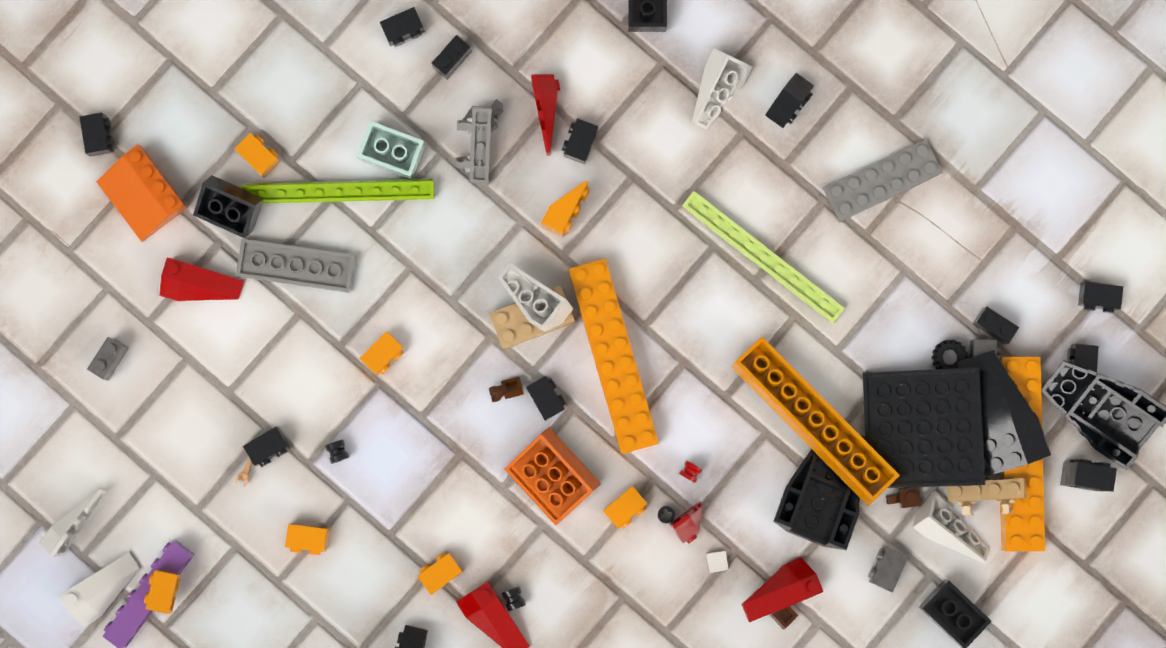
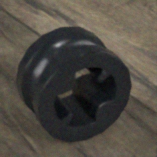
M663 506L659 509L658 519L662 523L667 524L674 520L675 512L671 507ZM665 509L672 513V516H669V520L661 518V513Z

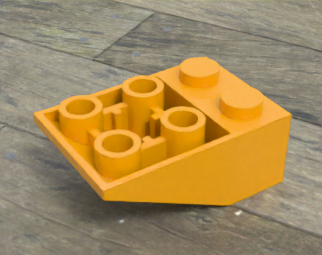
M584 181L549 206L541 222L543 229L561 238L564 234L568 235L572 227V222L570 221L573 217L576 218L581 209L579 204L581 200H586L590 192L588 181Z

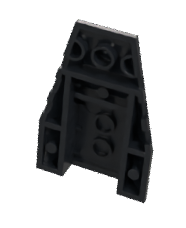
M992 350L957 361L958 368H980L985 476L1028 465L1050 456L1051 452L1038 416L1028 405V401L1017 388L1018 386L1015 381L1009 376L1008 370L996 352Z
M1065 360L1062 361L1041 388L1042 393L1057 409H1060L1065 418L1078 429V432L1090 442V445L1095 450L1126 471L1137 459L1139 450L1159 426L1163 427L1166 423V406L1142 389Z
M811 449L786 485L773 522L788 533L823 547L846 551L859 516L860 498Z

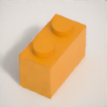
M249 133L234 149L265 178L280 163L277 159L279 155L271 147L266 149L263 146L265 141L258 134L254 137Z
M386 331L359 359L377 376L380 373L383 375L390 368L389 364L393 360L397 361L404 354L402 352L404 347Z
M631 486L606 507L603 512L617 528L622 527L624 529L632 522L630 519L635 514L639 516L647 509L645 505L648 503Z
M288 524L285 547L290 548V552L301 553L303 549L309 550V554L320 555L321 552H326L329 528Z
M443 552L435 558L436 563L432 566L427 564L419 570L421 574L417 577L430 595L463 572L451 553L446 555Z
M159 569L154 570V573H151L149 578L150 591L146 593L144 598L145 609L165 614L172 613L181 574Z

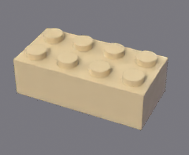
M561 285L551 289L566 299ZM516 303L489 313L503 350L575 323L571 312L561 325L543 332L527 320Z

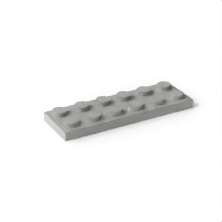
M925 139L825 186L823 190L838 221L842 222L941 175L943 172Z
M241 239L236 277L350 293L356 255Z

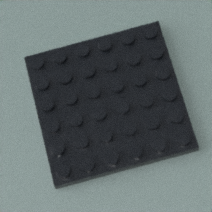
M979 367L863 373L865 441L900 475L888 488L986 485L981 375Z

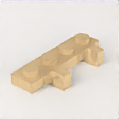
M1025 478L985 480L986 485L947 486L948 502H958L959 506H962L963 516L974 515L971 508L973 504L977 503V500H996L1001 502L1000 505L1003 507L1001 514H1012V503H1015V498H1027Z

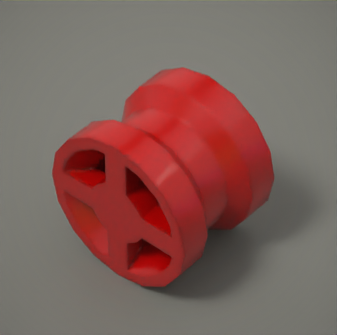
M686 460L684 463L685 467L683 470H680L679 474L696 483V477L702 472V469Z

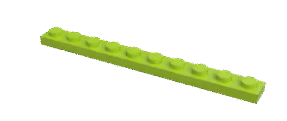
M434 179L242 184V189L264 198L263 203L434 199L435 197Z

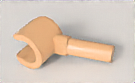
M248 459L243 472L237 475L236 484L239 479H244L243 487L247 485L249 479L248 471L252 464L250 459Z

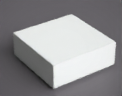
M726 551L706 553L709 573L729 570Z

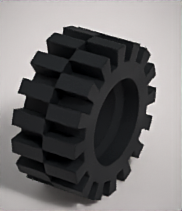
M956 340L940 342L932 351L933 356H931V360L933 359V366H936V369L958 368L957 361L967 359L968 352L965 350L966 347ZM946 350H953L957 355V360L952 365L946 364L943 360V354Z

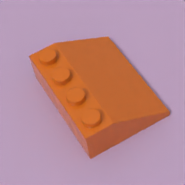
M138 144L125 153L96 181L141 242L145 241L188 208L146 151Z
M550 427L543 431L504 468L555 525L561 522L601 485L599 480Z

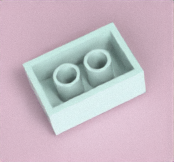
M370 121L357 158L365 163L408 179H413L426 144L421 139Z

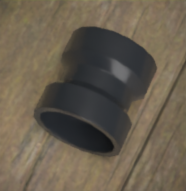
M343 439L325 445L327 452L330 453L329 459L331 464L350 458L348 452L344 449L345 443Z
M520 586L502 592L503 598L507 601L506 607L508 611L526 605L525 600L520 595Z

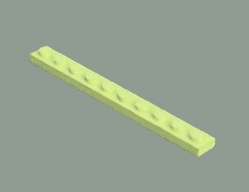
M695 191L692 192L682 205L690 214L833 324L845 309Z

